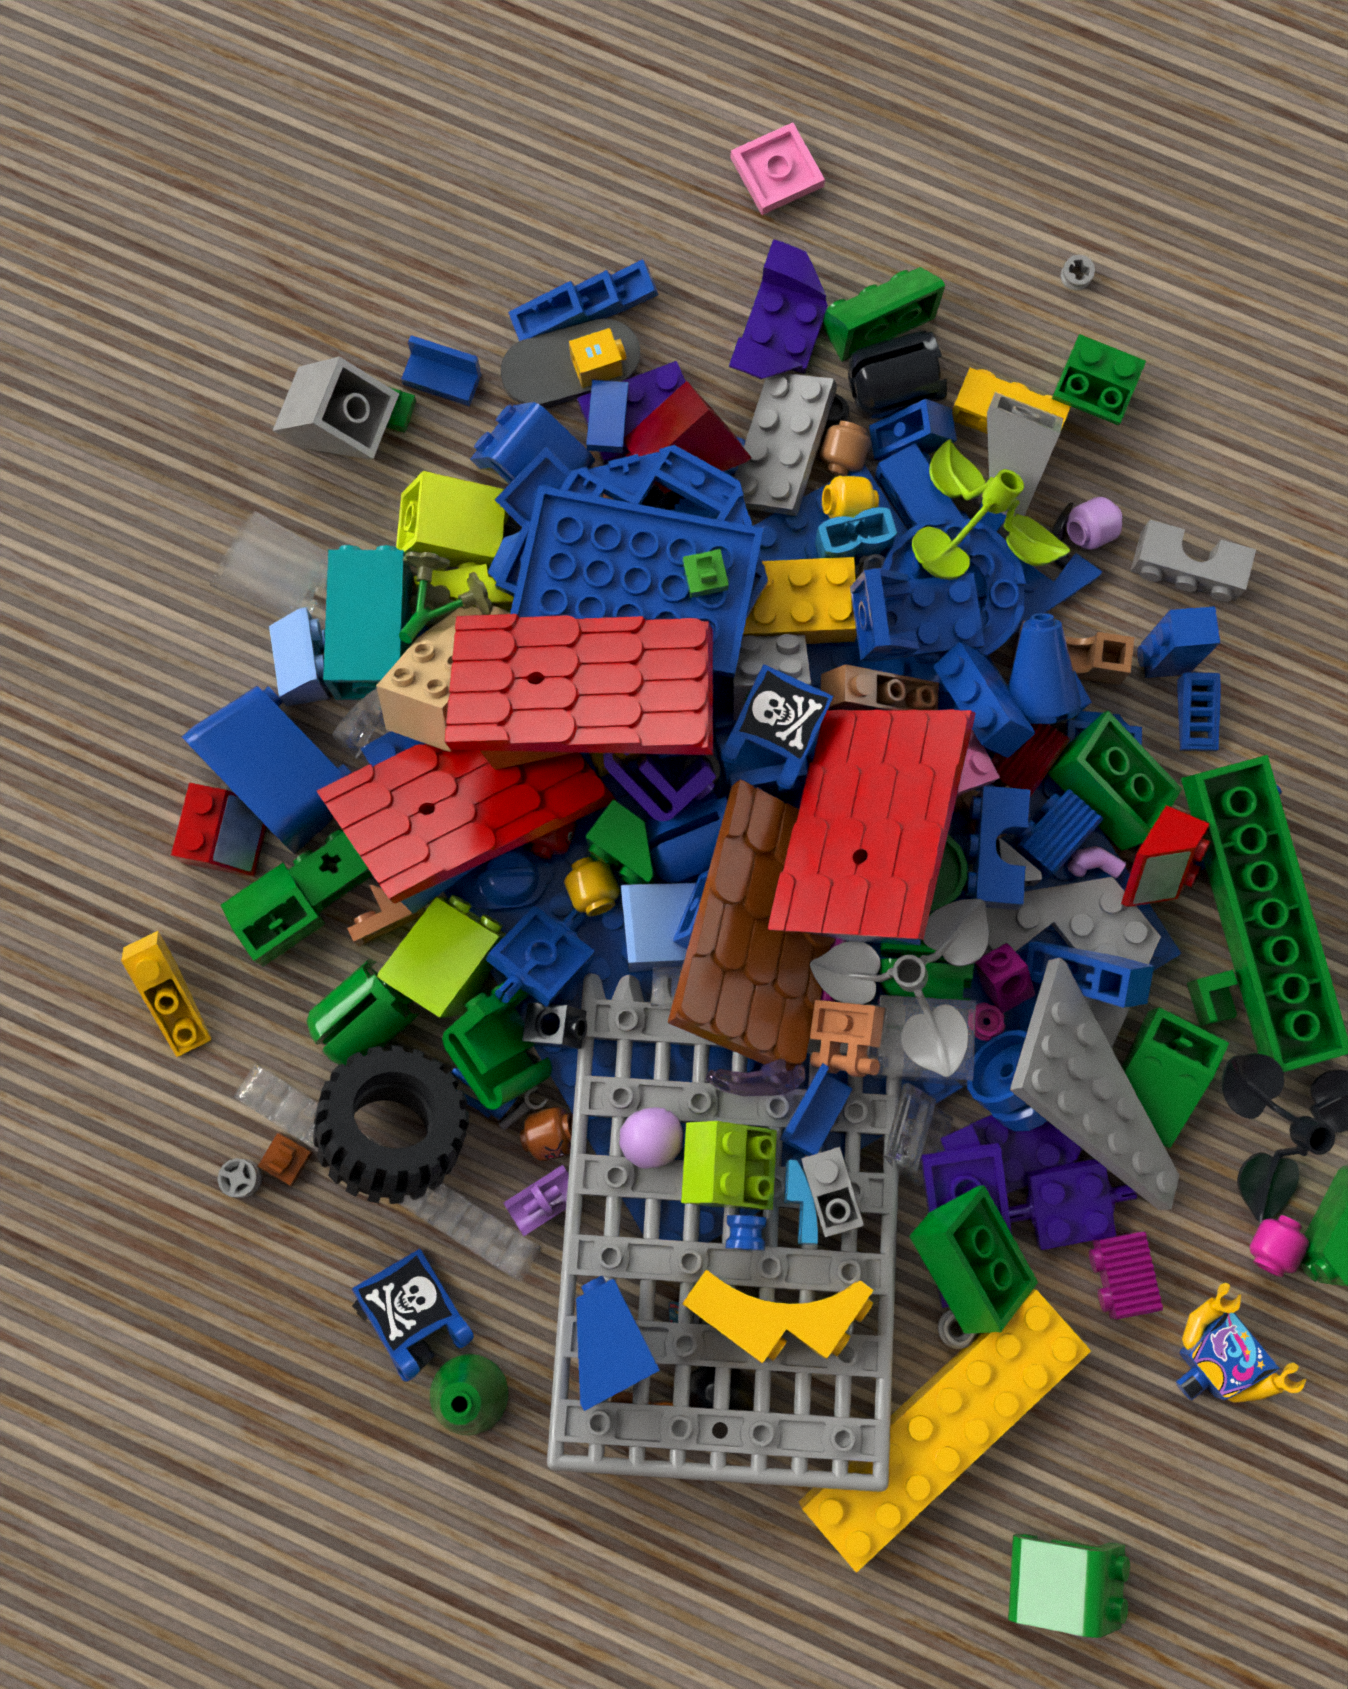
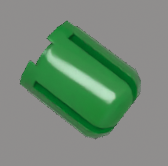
M921 940L920 946L881 943V956L886 958L880 959L881 967L878 975L887 972L889 968H893L897 961L895 958L899 959L904 955H914L920 958L922 955H931L936 950L929 948L923 940ZM942 955L938 960L926 964L928 981L922 988V992L927 1001L970 1005L971 998H963V989L971 988L974 963L967 966H953ZM894 977L884 982H879L883 991L891 997L917 999L914 992L903 990Z
M370 958L310 1010L306 1020L310 1037L316 1045H319L321 1042L326 1044L322 1052L330 1061L338 1065L344 1064L346 1066L348 1057L357 1052L366 1056L368 1048L384 1047L419 1016V1013H411L407 1006L413 1001L412 999L377 977L378 972L371 968L377 962Z

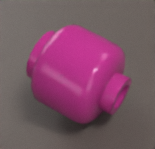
M1280 1215L1278 1220H1263L1249 1247L1251 1254L1255 1257L1253 1263L1278 1277H1283L1284 1273H1295L1309 1247L1307 1237L1300 1232L1302 1225L1283 1215Z

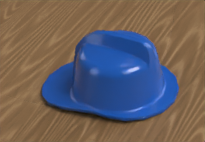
M515 848L478 865L455 883L458 894L474 908L487 910L516 908L530 905L541 896L546 886L547 874L545 866L538 856L530 853L527 849Z

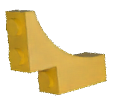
M705 1270L682 1305L760 1363H763L767 1357L772 1361L775 1360L787 1340L781 1337L785 1330L819 1356L827 1359L831 1353L837 1357L846 1346L851 1336L845 1332L854 1319L861 1322L874 1303L868 1298L874 1290L862 1281H856L845 1290L819 1301L800 1304L775 1303L746 1295L730 1287L708 1270Z

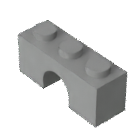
M1154 520L1148 521L1140 533L1131 572L1140 574L1141 578L1148 581L1158 582L1163 580L1173 583L1176 588L1183 591L1193 592L1198 590L1210 594L1213 599L1223 602L1236 601L1246 590L1256 549L1220 540L1210 551L1208 561H1194L1185 554L1182 547L1185 529Z

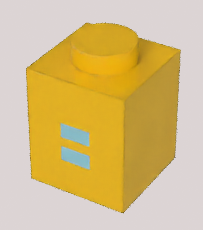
M610 328L569 341L570 357L582 388L591 386L592 380L606 381L623 375L622 361L627 360L625 349L621 339L614 340Z

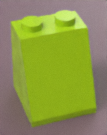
M451 895L450 898L436 897L381 968L377 977L439 1018L463 1015L468 1011L465 1004L476 997L493 968V965L487 962L486 959L489 952L506 935V933L501 931L503 925L488 915L483 914L481 918L469 911L472 905L458 896Z

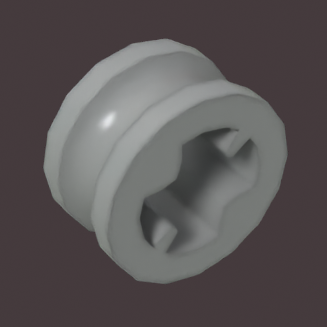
M1073 255L1068 258L1061 270V281L1071 290H1083L1093 279L1095 267L1087 256ZM1075 266L1080 267L1081 273H1086L1082 276L1081 280L1076 279L1074 273H1069V271L1072 272Z

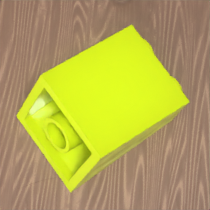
M422 471L401 493L396 547L399 550H404L405 555L407 552L435 553L439 557L449 559V567H458L467 562H477L480 565L487 564L489 569L504 538L503 528L509 517V514L495 501V498L504 489Z

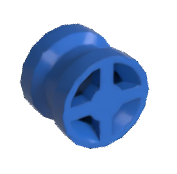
M727 1215L730 1237L726 1239L725 1248L765 1251L762 1229L766 1227L767 1218Z

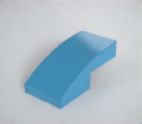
M788 1160L785 1167L784 1203L800 1204L798 1245L814 1246L818 1244V1227L814 1199L800 1164L797 1160Z

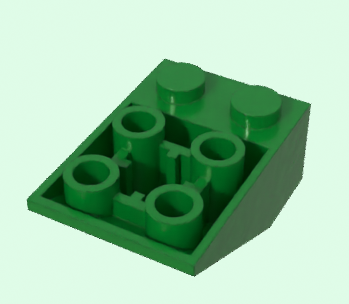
M1158 1007L1147 1012L1122 1064V1069L1161 1142L1170 1149L1212 1081L1229 1042Z

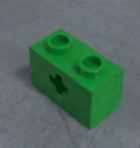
M342 829L330 834L325 839L326 844L315 852L308 850L299 855L293 861L294 866L288 869L308 901L318 912H321L373 876ZM332 860L337 863V868L339 869L335 874L329 871L328 863Z

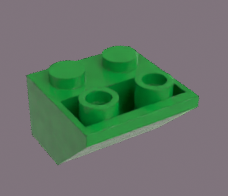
M1079 334L1057 382L1052 399L1119 426L1146 361Z
M613 799L585 836L589 846L588 851L591 853L590 857L594 861H602L605 864L608 863L610 867L612 865L617 868L622 875L621 880L627 885L654 884L645 822Z
M284 862L220 905L235 935L252 960L262 967L326 924L297 885Z

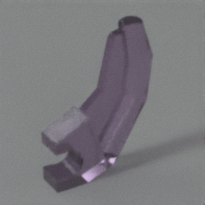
M783 1059L763 1065L761 1070L751 1073L719 1069L717 1071L710 1070L706 1075V1081L721 1092L743 1097L784 1095L795 1090L805 1080L803 1066L797 1065L792 1071H786V1062Z

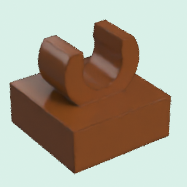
M277 1133L257 1167L293 1186L313 1152L285 1135Z

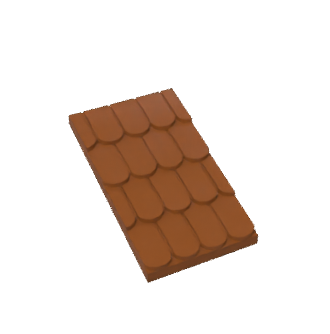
M740 779L731 787L667 1023L792 1076L800 1071L801 1063L806 1059L815 1000L821 999L822 987L812 973L810 962L827 953L835 938L812 933L767 930L779 875L784 869L794 824L797 822L799 809L788 803L785 804L784 801L759 788H754L753 785Z

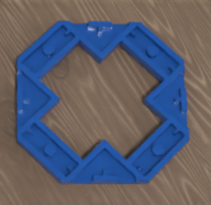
M675 445L660 448L659 452L643 456L636 454L608 461L607 465L591 469L583 467L571 470L560 488L561 490L603 497L605 494L614 500L641 505L656 481L718 516L717 520L753 526L751 518L748 516L740 481ZM760 554L758 556L747 617L768 583V577Z

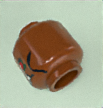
M555 1106L528 1115L524 1123V1129L520 1131V1141L523 1149L526 1152H530L536 1160L542 1162L569 1155L573 1113H568L564 1108Z

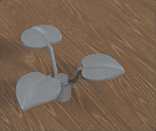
M982 899L955 901L937 909L929 916L923 942L929 948L936 950L931 955H922L920 958L914 955H904L897 959L893 968H889L887 972L877 975L881 967V961L877 952L864 942L848 941L835 946L824 955L811 961L812 973L823 990L841 1003L867 1004L876 995V982H884L893 977L903 990L914 992L924 1014L914 1015L906 1021L901 1034L903 1049L908 1057L917 1065L944 1077H949L956 1072L965 1057L968 1046L967 1024L960 1012L951 1005H941L933 1011L930 1010L922 992V988L928 981V971L925 966L930 962L938 960L942 955L953 966L973 964L984 955L989 943V927L986 904Z

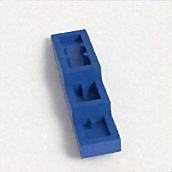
M642 259L612 275L608 270H605L576 286L572 281H569L508 313L517 337L521 341L592 320L606 319L652 299L659 294L649 268Z

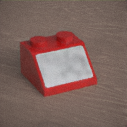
M189 782L171 856L183 864L255 878L267 826L234 792Z
M1166 805L1136 854L1121 904L1126 907L1174 900L1179 898L1185 886L1192 888L1201 870V867L1195 864L1197 861L1202 862L1211 842L1205 839L1210 824Z

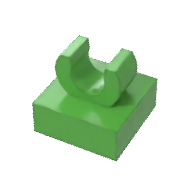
M721 549L683 557L682 563L690 598L728 590L729 584Z

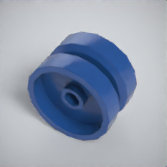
M1022 1030L1005 1031L991 1038L978 1050L972 1059L966 1076L967 1089L972 1097L983 1108L989 1110L993 1117L1004 1127L1013 1131H1029L1047 1122L1044 1117L1010 1091L1027 1032Z

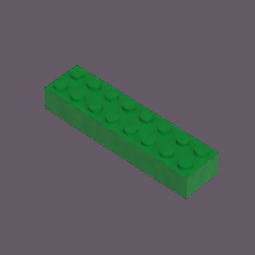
M1268 755L1181 778L1191 816L1210 824L1205 839L1211 842L1203 860L1258 1053L1267 1055L1277 1061L1283 1072L1347 1055V1032Z

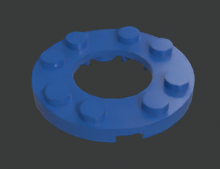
M944 516L917 524L896 541L886 555L881 569L908 574V580L918 579L923 566L916 559L912 549V539L917 531L924 527H935L945 532L953 541L971 519L964 520L946 518ZM978 522L957 547L969 556L970 564L977 568L984 580L986 598L983 609L980 612L985 646L975 650L987 656L1002 646L1017 628L1025 607L1023 603L1024 585L1026 582L1021 563L1009 548L1006 540L989 526ZM947 653L918 657L937 663Z

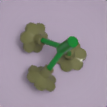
M407 552L406 556L403 557V563L418 569L416 581L420 582L417 594L413 595L409 601L410 607L415 611V614L399 633V638L403 642L410 644L425 625H436L460 607L467 609L476 605L483 615H491L493 607L488 598L487 589L475 572L469 573V578H467L469 591L458 595V600L453 601L450 599V591L446 586L437 585L434 587L430 584L433 570H446V567L450 565L449 559L439 557V555L430 552Z

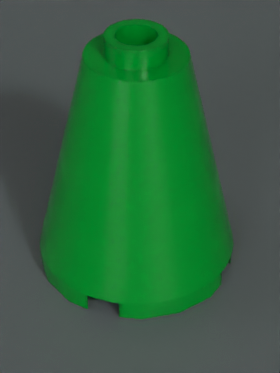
M466 1354L450 1359L437 1371L431 1384L430 1404L435 1417L446 1429L459 1435H477L489 1430L500 1420L507 1406L509 1391L506 1377L497 1364L480 1355ZM458 1396H463L467 1400L468 1406L462 1404Z

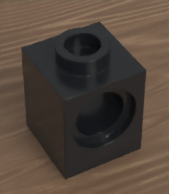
M528 1002L522 1041L548 1047L581 1049L582 1039L587 1033V1011L568 1005L550 1004L546 1007L542 1003ZM560 1021V1027L556 1031L557 1024Z

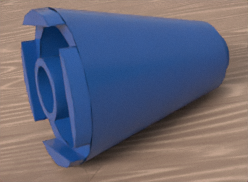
M1048 613L1034 614L1030 617V620L1023 623L1008 685V691L1031 724L1057 723V716L1068 713V719H1071L1080 713L1081 699L1062 623L1054 619L1052 614Z

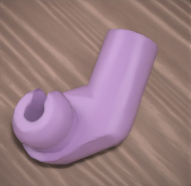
M1094 846L1076 850L1071 855L1072 860L1068 862L1067 866L1068 870L1078 877L1085 876L1088 869L1099 868L1117 878L1123 871L1126 862L1105 849Z

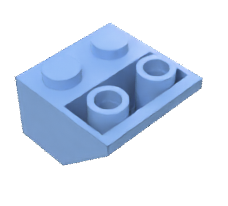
M307 607L299 608L269 626L278 693L286 706L330 699L328 687L323 681L325 630H321L319 619H313Z

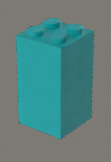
M343 545L339 547V550L328 549L323 681L336 700H379L376 685L411 646V643L407 644L399 638V633L412 617L409 601L412 597L413 573L410 566L403 563V557L406 556L404 550H399L395 546L382 545L378 546L376 550H362L358 546Z

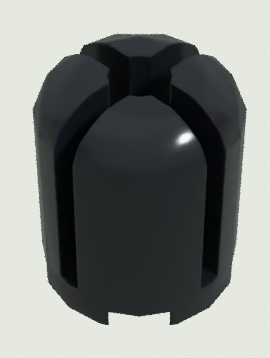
M921 330L859 348L851 354L848 364V380L852 396L860 412L868 418L878 419L897 413L924 399L937 402L947 398V379L939 380L941 371L938 357H942L933 332L927 333V330Z

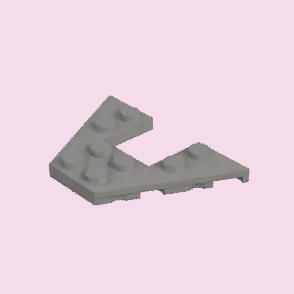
M1113 877L1026 891L1024 892V904L1017 910L986 908L989 943L984 955L1005 943H1008L1014 951H1017L1051 924L1071 948L1120 956L1149 964L1161 936L1137 906L1126 907L1121 904L1125 891ZM1084 996L1112 1048L1130 1007L1123 1008Z

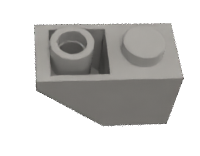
M840 1147L801 1158L825 1238L863 1227L862 1216Z

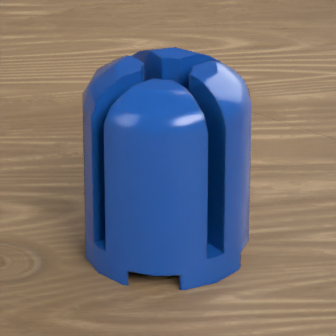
M720 788L709 792L700 801L694 798L668 821H658L651 816L645 821L650 860L657 877L663 883H691L698 879L699 874L709 870L728 802L725 796L722 797Z

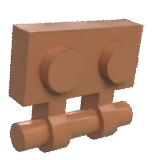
M815 1000L810 1039L821 1040L820 1052H813L811 1054V1066L820 1068L822 1063L829 1066L827 1073L836 1074L839 1071H846L850 1076L854 1077L878 1074L880 1063L878 1060L870 1059L867 1056L868 1046L880 1048L885 1008ZM841 1043L848 1044L847 1055L840 1053Z

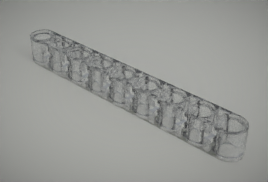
M255 1063L234 1097L318 1151L319 1148L315 1147L313 1142L314 1120L318 1102L266 1068ZM360 1130L372 1142L387 1147L378 1140L374 1139L373 1137L365 1133L364 1131ZM444 1183L440 1184L435 1190L427 1187L425 1196L416 1200H412L410 1195H405L403 1203H398L520 1282L542 1249L533 1240L526 1236L523 1237L522 1233Z

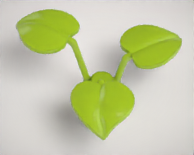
M951 439L943 443L936 451L930 463L929 474L937 489L950 498L963 496L967 501L977 498L982 494L983 507L953 541L945 532L935 527H924L917 531L912 539V549L919 563H922L926 571L937 578L945 580L961 577L969 567L970 558L957 545L960 544L988 511L993 514H999L1008 509L1004 528L1010 533L1006 538V542L1011 551L1025 563L1033 566H1044L1066 556L1071 549L1032 518L1020 514L1014 516L1015 509L1020 504L1016 498L1024 489L1023 480L1018 474L1008 469H1002L995 477H990L987 483H985L980 471L956 449Z

